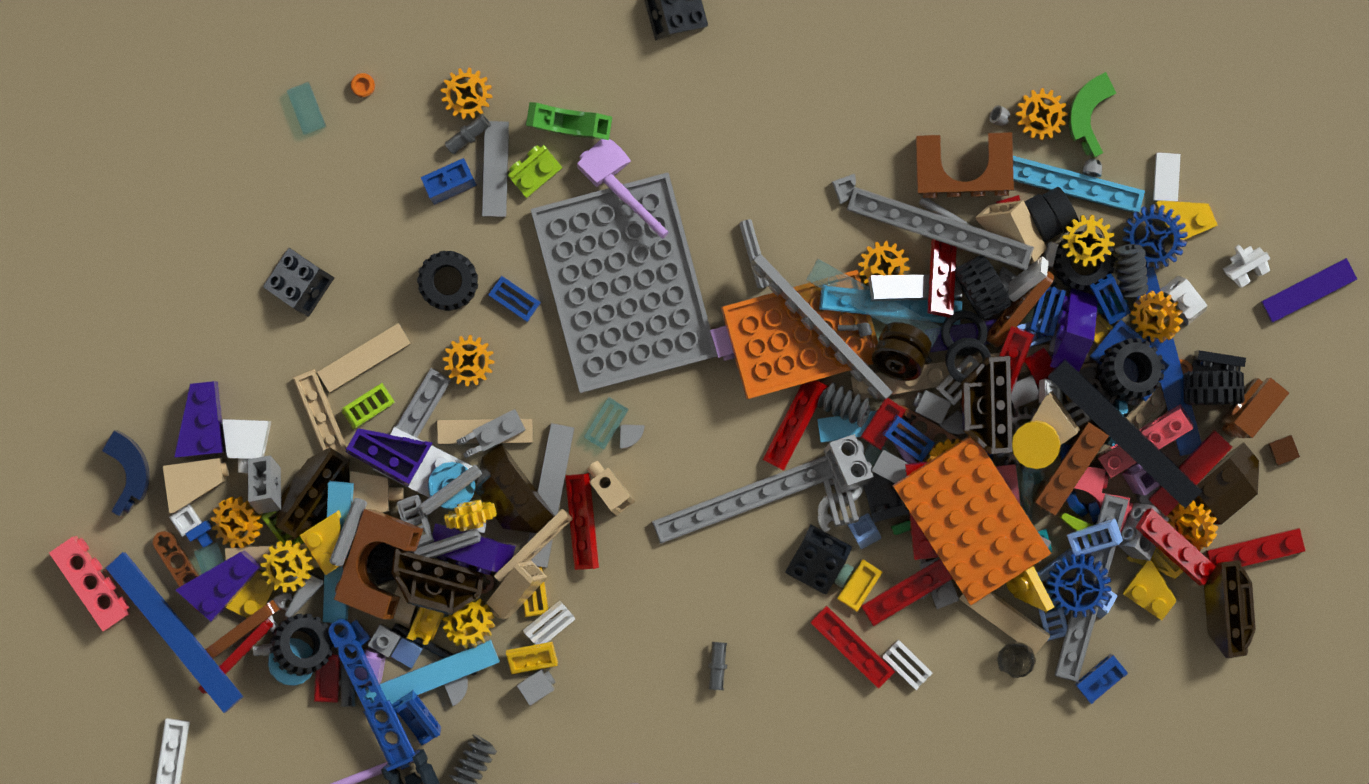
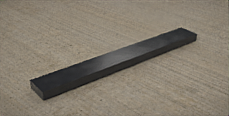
M1066 359L1048 375V378L1184 508L1202 493V490Z

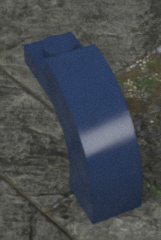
M114 430L102 451L118 460L126 473L125 488L111 511L118 516H123L125 513L129 514L135 504V501H133L134 497L138 500H144L149 487L150 471L146 456L140 446L129 436Z

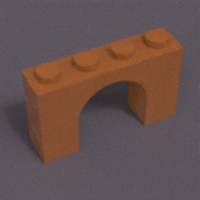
M1012 132L988 133L989 161L987 168L980 177L969 182L954 180L944 171L941 158L940 135L916 136L918 194H923L924 199L937 198V194L946 193L947 198L961 197V193H971V197H984L985 192H995V196H1009V191H1014Z
M1254 378L1244 390V402L1232 405L1219 421L1223 425L1221 430L1231 438H1253L1288 396L1289 392L1272 378H1266L1264 382L1259 378Z
M1089 422L1079 426L1080 430L1070 439L1071 447L1060 465L1046 482L1042 481L1030 499L1032 503L1051 515L1056 516L1109 436Z
M364 509L356 535L350 546L349 556L343 564L341 580L335 588L336 595L334 600L381 619H393L400 596L380 589L371 582L367 574V559L370 552L381 543H387L404 551H416L423 528L377 510Z

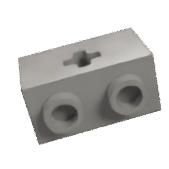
M271 455L248 459V502L258 514L281 510V468Z

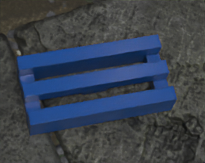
M1110 273L1106 275L1107 279L1103 280L1101 278L1098 280V284L1095 285L1093 283L1090 287L1106 320L1111 325L1131 312L1114 277ZM1109 284L1123 309L1120 312L1107 288ZM1099 290H1103L1114 316H1111Z
M503 276L500 277L489 293L490 297L527 322L541 304L540 301ZM504 282L533 302L534 305L530 307L501 287L502 283ZM497 290L528 310L527 315L495 294Z
M1049 287L1036 303L1029 331L1053 337L1066 291ZM1049 292L1050 295L1040 328H1038L1036 325L1045 294ZM1058 295L1049 330H1045L1054 297Z
M897 414L893 422H890L888 425V429L882 433L920 462L923 461L935 444V442ZM899 423L928 443L926 447L898 428L897 425ZM893 430L922 451L920 455L891 434Z

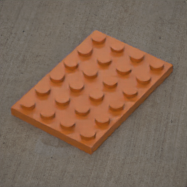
M858 269L793 287L867 366L873 364L872 353L878 340L871 315L819 309L822 285L863 290ZM774 293L721 307L746 399L852 369L847 364H841L835 358L834 354L836 352L830 346L828 348L825 347L818 340L819 335L814 329L809 330L801 322L803 318L797 312L793 313L785 305L786 300L781 295L777 296ZM869 323L872 334L860 337L858 330L838 331V325Z
M970 436L893 485L970 605L1052 554L986 451Z

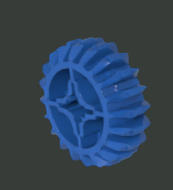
M1152 204L1150 212L1143 206L1141 208L1142 215L1135 211L1133 213L1135 220L1132 218L1127 220L1131 227L1126 226L1123 229L1125 233L1130 234L1122 238L1123 241L1141 245L1142 247L1151 246L1156 253L1158 252V254H1151L1145 251L1146 268H1149L1151 263L1154 262L1155 269H1159L1160 261H1162L1165 267H1168L1169 259L1172 262H1176L1177 256L1175 254L1182 255L1184 251L1180 247L1187 245L1185 240L1180 239L1188 236L1187 232L1180 231L1185 228V223L1177 224L1181 216L1171 217L1173 209L1164 213V205H1161L1159 211H1156L1155 204ZM1152 219L1162 220L1170 227H1159ZM1145 221L1146 235L1137 240L1136 232L1138 225ZM1152 232H1154L1155 235L1162 234V236L1159 237L1158 241L1155 238L1148 239L1152 235ZM1173 234V246L1169 251L1165 252L1164 238Z
M1074 553L1071 554V561L1069 562L1065 556L1062 557L1064 565L1062 566L1055 562L1054 567L1058 571L1050 570L1049 575L1054 579L1046 580V584L1053 586L1047 589L1048 594H1054L1050 598L1052 603L1059 601L1056 604V609L1060 610L1065 606L1064 615H1068L1070 610H1073L1074 618H1077L1078 611H1082V616L1087 617L1086 610L1090 609L1093 615L1096 614L1095 605L1100 609L1104 607L1100 599L1104 601L1109 600V596L1103 592H1111V587L1104 585L1111 582L1110 577H1103L1108 573L1107 568L1099 570L1102 566L1101 561L1093 565L1094 556H1090L1088 561H1084V553L1080 554V560H1076ZM1077 568L1074 577L1061 580L1064 573L1070 569ZM1088 569L1094 573L1099 584H1094L1093 581L1087 580L1084 577V570ZM1081 575L1082 585L1085 587H1081L1077 596V590L1073 583L1076 584ZM1059 587H1064L1065 590L1073 593V602L1063 597ZM1097 591L1092 599L1080 603L1084 594Z

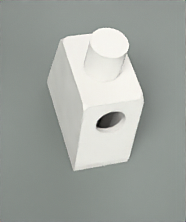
M1177 276L1160 289V291H1163L1165 298L1172 295L1170 300L1172 303L1178 301L1179 304L1176 306V309L1183 311L1179 316L1187 326L1206 312L1207 304L1186 278Z
M223 419L227 458H238L239 473H248V459L264 457L271 421Z

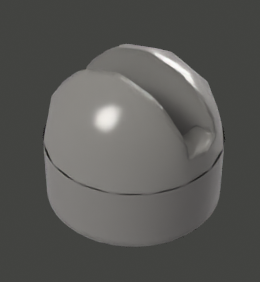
M1000 105L995 106L990 113V122L999 126H1004L1009 122V111Z
M1094 158L1087 160L1083 167V174L1091 177H1101V162Z

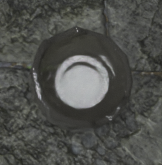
M1014 642L1005 645L999 651L997 663L1001 672L1009 674L1012 678L1027 676L1034 670L1036 657L1030 646L1022 642Z

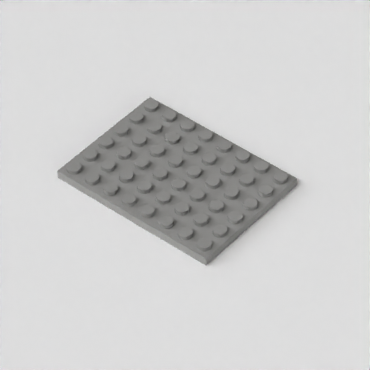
M669 172L623 184L640 204H643V207L658 222H661V225L669 232L663 239L655 231H652V228L637 213H634L610 188L531 209L580 393L718 356L711 336L710 325Z

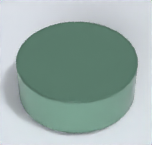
M845 564L838 574L835 584L842 588L854 567Z

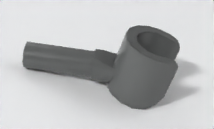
M869 323L838 325V331L858 330L860 337L872 334Z

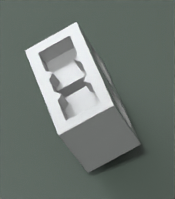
M855 434L832 441L824 449V453L842 493L867 485L873 478L872 465L866 461L863 454V445L861 441L857 440ZM841 449H847L850 452V456L845 455ZM851 470L857 471L860 477L852 475Z
M1134 503L1121 533L1123 541L1118 546L1131 558L1150 561L1156 546L1135 527L1146 509H1153L1166 521H1168V518L1153 505Z

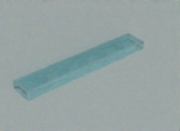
M820 259L816 260L806 281L886 325L893 322H902L917 327L929 337L932 346L942 327L895 301H871L870 288Z

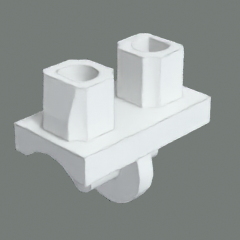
M1240 245L1234 247L1236 255L1230 257L1232 263L1223 268L1225 274L1241 288L1249 284L1250 279L1247 272L1254 269L1258 276L1270 271L1267 262L1270 257L1260 247L1253 250L1249 246L1243 250Z

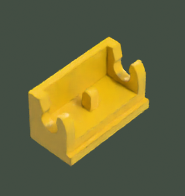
M420 607L407 638L412 641L416 637L422 638L423 645H427L430 640L434 639L444 613Z

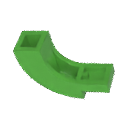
M1106 72L1093 78L1079 90L1069 110L1068 125L1073 142L1082 138L1084 141L1081 143L1082 149L1091 158L1103 154L1091 128V114L1098 103L1116 94Z
M529 102L526 126L552 133L609 140L612 117L599 113L567 110Z

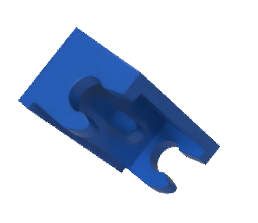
M464 158L421 177L428 196L434 205L477 186Z
M1110 653L1074 684L1086 699L1093 704L1095 700L1125 677L1128 672L1115 656Z
M414 690L392 704L395 712L400 715L414 733L421 746L440 736L441 725Z

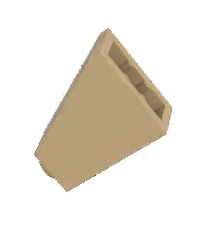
M1024 200L988 205L975 217L986 231L1033 246L1034 250L1029 264L1036 262L1047 250Z
M1050 391L1045 396L1032 421L1046 422L1054 427L1060 438L1061 445L1080 430L1053 391Z
M223 458L163 466L169 513L179 511L226 481L225 477L229 476L227 462H223Z
M532 561L517 563L487 601V604L491 607L490 611L499 619L510 618L547 579V576Z

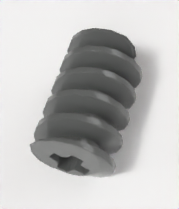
M1136 244L1117 247L1115 253L1119 255L1116 257V262L1119 265L1116 266V271L1121 272L1117 275V279L1122 281L1118 283V287L1120 290H1125L1122 292V295L1124 297L1145 295L1148 292L1146 259L1144 258L1145 250L1141 245Z
M832 382L821 394L817 407H823L826 412L832 410L834 416L840 414L841 419L846 420L849 418L851 424L857 422L858 427H862L866 423L871 410L869 398L860 402L861 394H857L853 399L852 390H849L845 395L843 394L844 386H841L836 391V383Z
M476 734L472 735L477 740L476 743L468 742L472 750L463 751L467 759L459 758L458 760L463 766H455L453 768L458 775H449L460 784H478L475 779L481 780L483 777L480 771L488 769L484 762L491 763L492 758L489 754L496 755L497 750L490 742Z

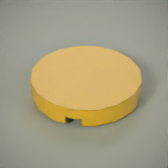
M1038 420L1030 421L1020 426L1014 434L1012 441L1013 453L1017 460L1024 466L1033 469L1045 468L1053 463L1060 452L1061 446L1060 438L1054 427Z

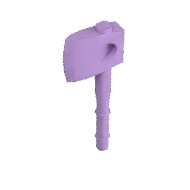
M611 139L599 140L589 151L586 150L580 155L579 158L581 160L577 163V168L596 187L605 183L634 213H637L652 228V231H655L662 239L668 235L669 232L661 225V222H658L643 207V204H640L629 190L614 177L615 174L631 162L626 153Z

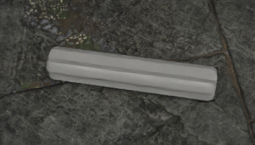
M747 219L741 221L739 225L751 262L757 255L761 254L752 220ZM753 272L757 287L759 289L768 287L770 283L764 277L761 279Z
M476 465L470 467L420 504L422 512L425 515H429L482 475L481 470Z
M360 498L353 500L329 560L335 566L342 567L363 511L367 506L365 500Z
M473 529L419 547L414 551V554L434 558L479 543L481 535L477 529Z

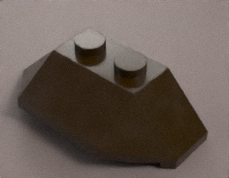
M1010 356L986 357L961 382L963 431L989 454L1013 452Z
M1244 442L1215 465L1197 484L1202 493L1194 501L1196 506H1199L1201 503L1204 504L1203 510H1211L1209 516L1216 517L1217 519L1213 524L1222 525L1258 495L1259 460Z
M502 443L482 457L480 465L482 475L478 477L475 491L483 502L494 503L497 513L495 518L503 529L538 533L555 517Z
M331 447L308 458L281 497V510L278 511L275 526L290 536L297 538L326 519L328 482L350 483V460Z
M394 550L392 574L407 604L453 615L482 594L484 573L403 550Z
M1239 560L1219 562L1204 585L1207 633L1225 658L1247 656L1248 647L1256 630L1252 581L1241 567L1242 564Z

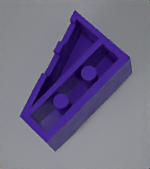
M1071 288L1068 296L1064 297L1061 307L1062 311L1058 319L1059 328L1050 367L1056 368L1066 359L1078 372L1080 371L1094 342L1098 306L1095 295Z
M218 381L190 384L174 458L225 452Z
M358 428L345 452L408 487L432 446V442Z
M435 523L432 536L434 542L467 531H460V529L456 528L449 529L444 524ZM481 536L479 543L435 558L444 561L452 558L456 560V565L469 568L470 565L477 566L478 572L490 575L491 571L498 572L513 558L516 546Z
M244 550L177 588L176 591L209 621H213L262 566Z

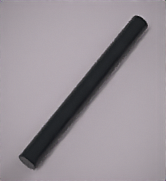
M395 623L392 631L408 639L409 629ZM419 637L412 641L442 659L453 655V653L431 641L427 645H423V639Z

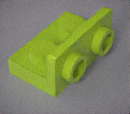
M536 145L527 153L529 157L523 163L519 160L509 168L511 173L508 174V177L526 198L531 196L563 169L545 145L542 147Z

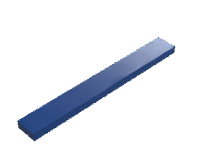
M1154 266L1149 267L1146 274L1148 277V292L1146 295L1151 291H1154L1155 294L1160 292ZM1147 336L1152 346H1155L1162 354L1176 364L1162 381L1161 388L1167 410L1170 411L1181 404L1193 422V429L1176 439L1179 455L1191 454L1202 442L1192 405L1184 403L1183 372L1174 339H1166L1163 343H1160L1157 339L1152 343L1150 336Z
M122 552L106 569L222 712L227 713L243 698V695L127 553Z

